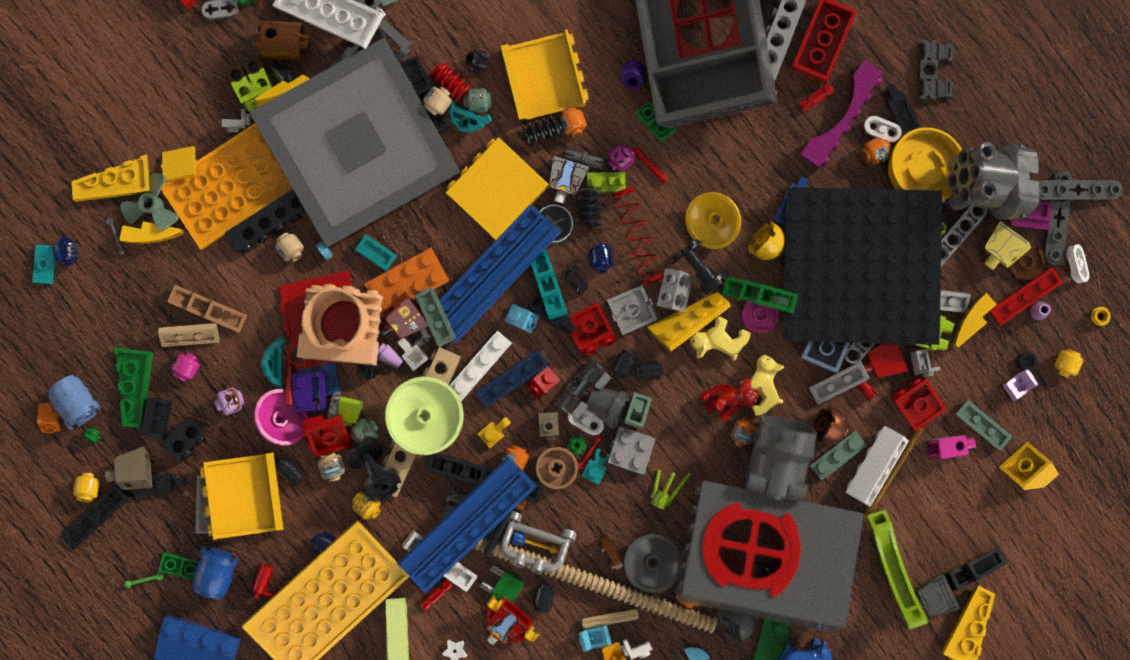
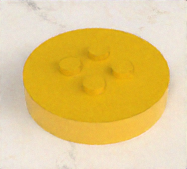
M926 127L908 132L894 145L888 159V173L894 188L898 190H942V202H944L953 194L948 186V178L951 174L948 168V160L959 154L962 148L952 136L939 129Z

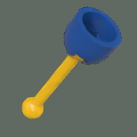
M515 530L513 533L512 545L521 546L524 543H528L549 550L551 553H556L557 551L555 546L550 547L526 539L523 532Z

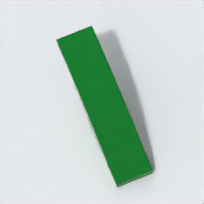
M733 277L726 279L722 292L724 296L789 313L794 312L799 296L795 293Z

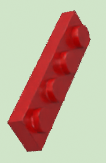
M1051 267L994 306L989 312L997 324L1001 326L1064 282L1055 269Z

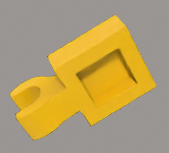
M507 417L497 425L492 421L478 435L491 448L505 436L501 431L511 422Z

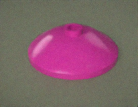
M286 389L271 390L258 400L254 409V422L259 433L267 441L276 445L287 446L298 442L304 437L301 426H304L303 420L310 419V412H293V406L287 407ZM278 418L280 423H277L275 419Z

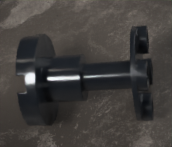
M697 239L687 246L689 250L685 253L680 251L672 257L674 261L672 264L674 265L683 257L688 261L696 272L694 277L703 287L695 293L699 299H702L704 297L702 293L704 295L709 294L725 281L723 277L728 279L730 275L727 271H724L718 276L709 264L707 266L704 265L694 252V249L704 242Z
M372 438L365 439L362 444L354 449H350L346 453L347 463L353 469L366 468L365 476L367 480L362 488L366 498L369 501H374L373 498L384 500L392 496L399 489L397 485L398 483L401 484V478L395 470H384L382 465L376 464V461L382 455L383 446L381 443L373 441Z

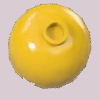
M771 222V225L766 223L752 238L756 240L753 246L749 245V252L755 257L766 261L772 260L784 253L786 236L784 231L774 222Z

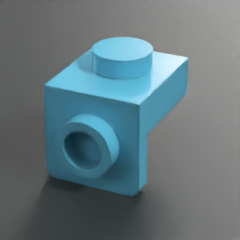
M512 304L504 321L528 333H532L537 325L539 316Z
M607 625L579 632V643L583 651L612 644Z

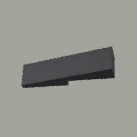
M117 483L114 484L61 536L62 539L73 550L77 549L134 495L129 490L121 489Z

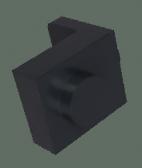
M577 263L575 266L570 265L565 272V275H567L566 281L571 284L570 288L577 293H580V291L585 293L589 285L574 275L580 265Z

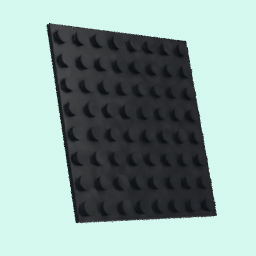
M787 187L784 291L795 293L799 296L794 312H784L783 341L940 345L942 190Z

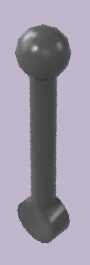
M108 218L106 224L110 226L118 246V254L124 255L125 249L122 248L113 226L114 220Z

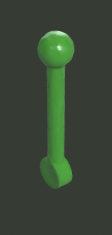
M159 572L155 576L131 582L125 581L124 587L130 588L131 585L155 579L162 580L164 575Z

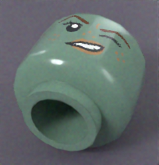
M485 88L469 89L467 96H463L464 108L468 107L469 112L474 114L486 113L488 108H491V95L487 93Z
M362 419L351 427L352 433H350V436L358 446L368 438H372L375 441L378 438L376 431L379 428L373 420L369 422L367 419Z

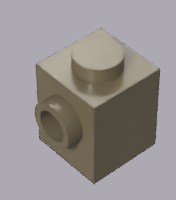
M558 412L538 413L540 437L544 436V440H555V436L559 435Z

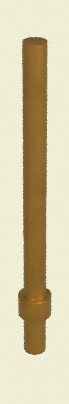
M922 427L917 432L914 431L871 507L865 505L862 526L868 520L867 515L873 514L877 510V504L925 428Z

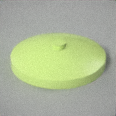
M418 377L404 382L393 392L386 407L385 418L391 437L400 447L414 454L429 455L446 449L456 440L463 426L464 412L461 400L452 387L436 378Z

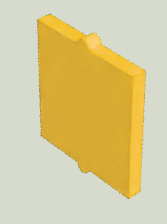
M194 146L162 152L161 168L166 178L165 181L196 175L195 163H197V160L195 159Z

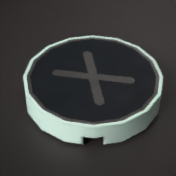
M548 205L542 208L540 213L561 232L552 243H559L565 240L573 228V219L570 212L559 205Z

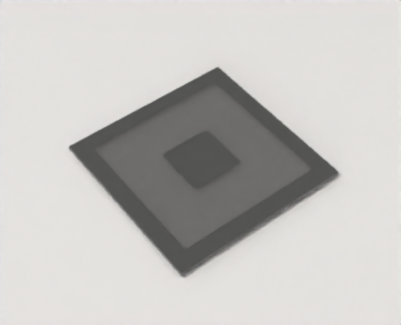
M385 37L249 112L326 247L331 246L460 173L458 166Z

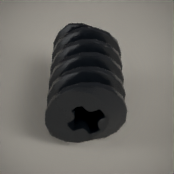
M558 113L556 114V120L549 116V122L545 118H542L541 124L535 120L534 127L530 122L527 123V129L521 125L525 140L530 147H533L534 140L540 145V138L545 142L548 141V136L555 140L556 133L562 138L563 128Z
M586 186L578 190L579 193L583 194V196L578 197V200L583 201L582 204L578 205L579 208L583 209V211L578 212V215L583 216V219L578 220V223L583 224V226H602V223L597 222L602 219V216L597 214L602 211V208L598 207V205L602 204V201L597 199L602 196V193L597 191L602 188L600 186Z

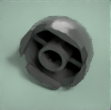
M720 610L717 613L721 626L725 623L728 628L726 633L735 642L742 643L753 633L754 616Z

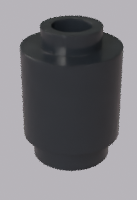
M623 349L618 354L612 370L615 371L614 375L622 379L625 376L629 377L636 363L635 358L637 355Z
M658 360L640 362L639 365H636L637 380L650 381L661 379L660 375H664L663 364H659Z
M283 458L276 465V473L289 485L295 486L304 477L301 473L302 470L289 458L287 460Z
M540 584V587H536L533 600L534 611L549 613V609H552L555 590L551 589V585Z

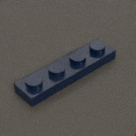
M536 350L475 392L484 407L488 408L549 366L541 352Z

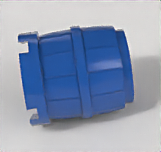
M202 547L199 554L200 559L194 570L193 591L206 597L222 599L232 582L234 567L237 566L239 558L237 556L235 559L231 558L232 553L211 547L210 551H205L206 547Z

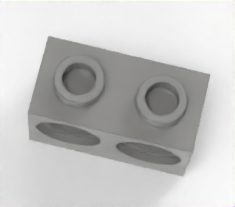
M665 268L657 306L685 313L694 275Z

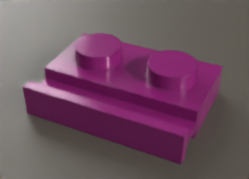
M1039 201L1036 209L1029 216L1018 221L1010 220L1009 226L1049 230L1052 202Z

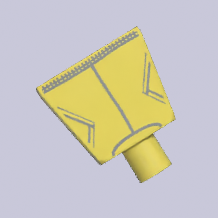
M1000 221L985 246V250L990 257L984 264L991 270H994L999 263L1008 268L1031 248L1030 243Z

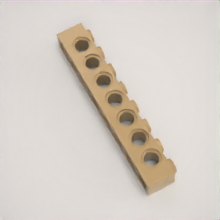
M439 347L438 350L433 351L430 358L433 362L430 368L426 367L422 377L436 378L449 385L461 357ZM440 363L446 366V371L443 374H438L435 370L436 366ZM393 440L390 446L393 450L390 456H385L382 465L385 466L384 470L391 468L397 470L401 478V484L398 483L397 487L399 489L392 496L398 497L417 454L406 451ZM398 451H403L406 454V459L403 462H399L396 459Z

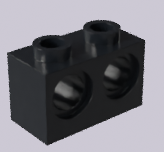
M187 416L161 445L178 461L186 460L193 453L192 448L196 444L199 446L206 439L204 435L207 431L192 417ZM191 427H194L197 431L194 438L188 435V430ZM179 441L184 446L181 452H177L175 449V444Z

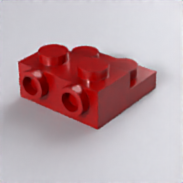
M598 302L570 316V322L575 325L576 329L571 335L582 356L585 354L586 356L593 355L597 348L601 346L609 347L614 343L613 340L616 339L615 334Z
M924 377L913 378L909 382L910 386L906 389L903 387L899 388L893 393L894 397L891 398L915 432L947 410L928 380Z
M322 415L303 420L304 426H301L304 437H308V440H306L308 449L313 451L315 457L352 448L342 415L325 420Z

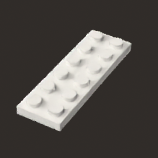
M275 0L272 5L277 10L365 49L384 17L381 12L354 0Z

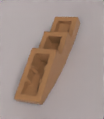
M175 284L167 299V302L239 333L247 315Z

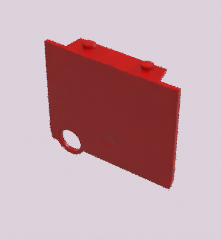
M349 270L289 283L279 287L282 299L279 308L280 313L284 315L286 325L283 326L284 332L287 333L291 343V347L287 351V359L295 366L296 370L337 363L333 361L321 363L322 360L303 359L299 363H294L290 360L289 355L291 350L298 348L299 334H302L303 327L301 325L305 309L306 288H311L312 285L324 287V284L335 285L342 289L343 286L352 287ZM340 301L331 305L322 318V331L325 338L330 342L343 339L349 343L356 336L360 327L357 306L349 301Z

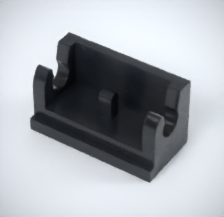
M148 397L140 435L165 439L172 401Z

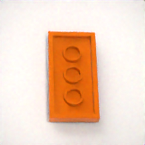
M429 248L366 282L364 285L367 290L379 291L378 294L383 296L381 301L382 312H380L383 318L385 317L384 311L405 291L415 301L417 300L416 294L430 287H433L435 290L450 281L433 249Z

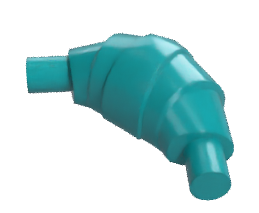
M452 99L448 113L451 123L459 131L475 133L477 130L485 127V124L492 121L489 114L484 117L475 115L472 112L457 107Z
M279 337L275 342L273 341L264 350L260 361L264 376L273 385H276L278 389L285 387V384L281 381V346L285 342V339Z

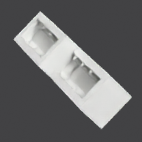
M412 530L402 546L407 551H410L424 537ZM459 562L444 575L445 578L466 592L478 577Z

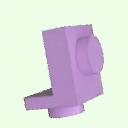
M1026 369L1016 374L1002 386L1011 399L1015 401L1027 391L1036 387L1038 383L1029 370Z

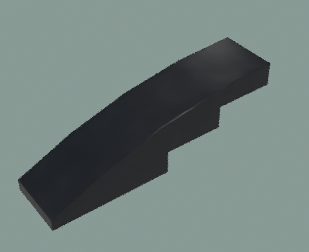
M415 56L400 64L424 106L423 99L432 88V85L418 56ZM425 108L438 133L451 128L445 113L441 115L437 113L435 116Z

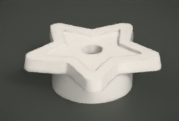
M451 640L447 641L448 648L442 653L443 656L450 657L451 660L467 657L463 650L464 641L457 643Z

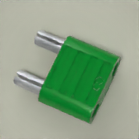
M493 565L490 571L501 577L495 588L484 581L480 587L489 592L490 597L494 595V599L497 601H501L506 597L513 603L525 582L509 571L505 570L504 572Z

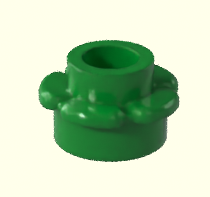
M92 427L84 429L85 432L82 436L86 440L96 444L98 439H101L98 436L100 432Z
M572 436L567 444L568 450L572 451L575 455L585 451L586 444L584 443V438Z

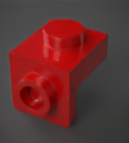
M547 366L526 386L533 396L540 399L560 380Z

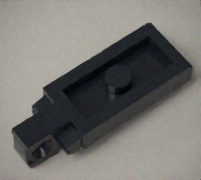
M895 84L888 86L886 89L890 97L886 98L887 104L897 125L901 128L902 136L912 130L921 128L906 94L904 95L903 91L898 92Z
M540 292L527 305L529 310L558 331L563 329L571 335L576 330L575 325L570 322L571 317L568 314L549 320Z
M172 473L153 475L152 487L133 489L134 497L178 491L177 486L187 485V477L176 478V474Z

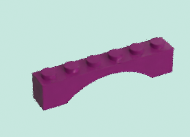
M863 60L851 78V99L844 117L830 131L821 136L811 138L799 155V158L816 169L820 166L825 167L830 159L828 154L831 150L835 151L841 143L838 139L842 134L844 136L851 128L849 125L852 118L856 120L862 110L859 108L862 103L867 104L872 97V94H870L872 88L875 87L877 89L883 79L880 76L883 72Z

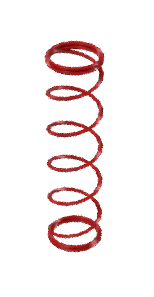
M629 187V188H626V189H623V190H620V191H617V192L613 193L612 196H613V198H617V199L614 201V204H616V205H619V206L637 205L636 207L632 208L631 210H629L628 212H626L625 214H623V215L621 216V218H620V221H621V222H624V223L643 222V223H641L640 225H638V226H636L635 228H633L632 230H630V231L626 234L625 237H626L627 239H630V240L649 239V240H647L646 242H644V243H642L641 245H639L638 247H636V248L631 252V255H632V256H636V257L654 256L653 258H651L650 260H648L647 262H645L644 264H642V265L637 269V272H638V273H641V274L660 273L659 275H656V276L647 278V279L642 280V281L640 282L641 285H645V284H648V283H651V282H655V281H657V280L662 279V278H663V272H662V271H651V272H639V271H638V270H639L641 267H643L645 264H647V263H649L650 261H652L653 259H655V258L657 257V255H656V254H646V255H634V254H633V252H634L635 250H637L638 248H640V247L643 246L644 244L648 243L652 238H651V237H641V238H628V237H627L628 234H630L632 231H634L635 229H637L638 227H640V226H642L643 224L646 223L645 220L622 221V218H623L626 214H628L629 212L633 211L634 209H636L637 207L640 206V203H631V204H617V203H616V201H617L619 198H621L622 196L627 195V194H630V193H632V192H634V191L636 190L635 187Z

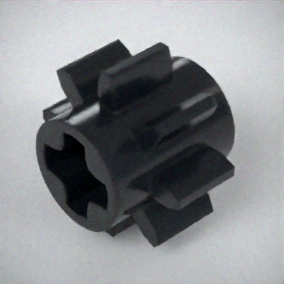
M474 49L467 54L465 63L469 65V71L480 74L481 71L487 69L489 59L485 57L486 52Z
M378 361L376 365H357V374H361L362 378L366 380L374 379L376 375H379L380 362Z

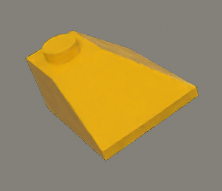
M1028 442L999 466L1007 476L1024 490L1043 488L1059 475L1053 463Z

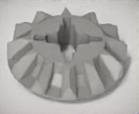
M336 391L332 396L328 419L338 416L340 397H342L341 392Z

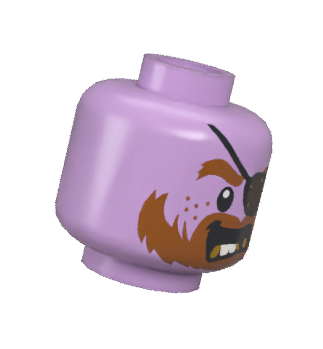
M231 387L218 392L217 400L214 402L217 411H222L224 415H230L242 409L244 399L240 390Z

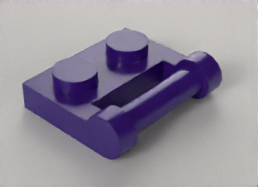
M326 371L292 373L293 412L328 410V404H326ZM314 378H318V405H313Z

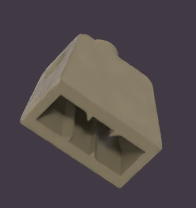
M144 447L116 457L114 459L115 469L105 471L107 482L116 481L123 490L152 487L150 455Z

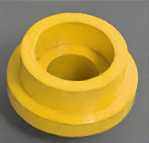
M1097 307L1091 313V320L1095 325L1104 326L1110 321V312L1105 307ZM1098 313L1103 315L1102 320L1097 318Z

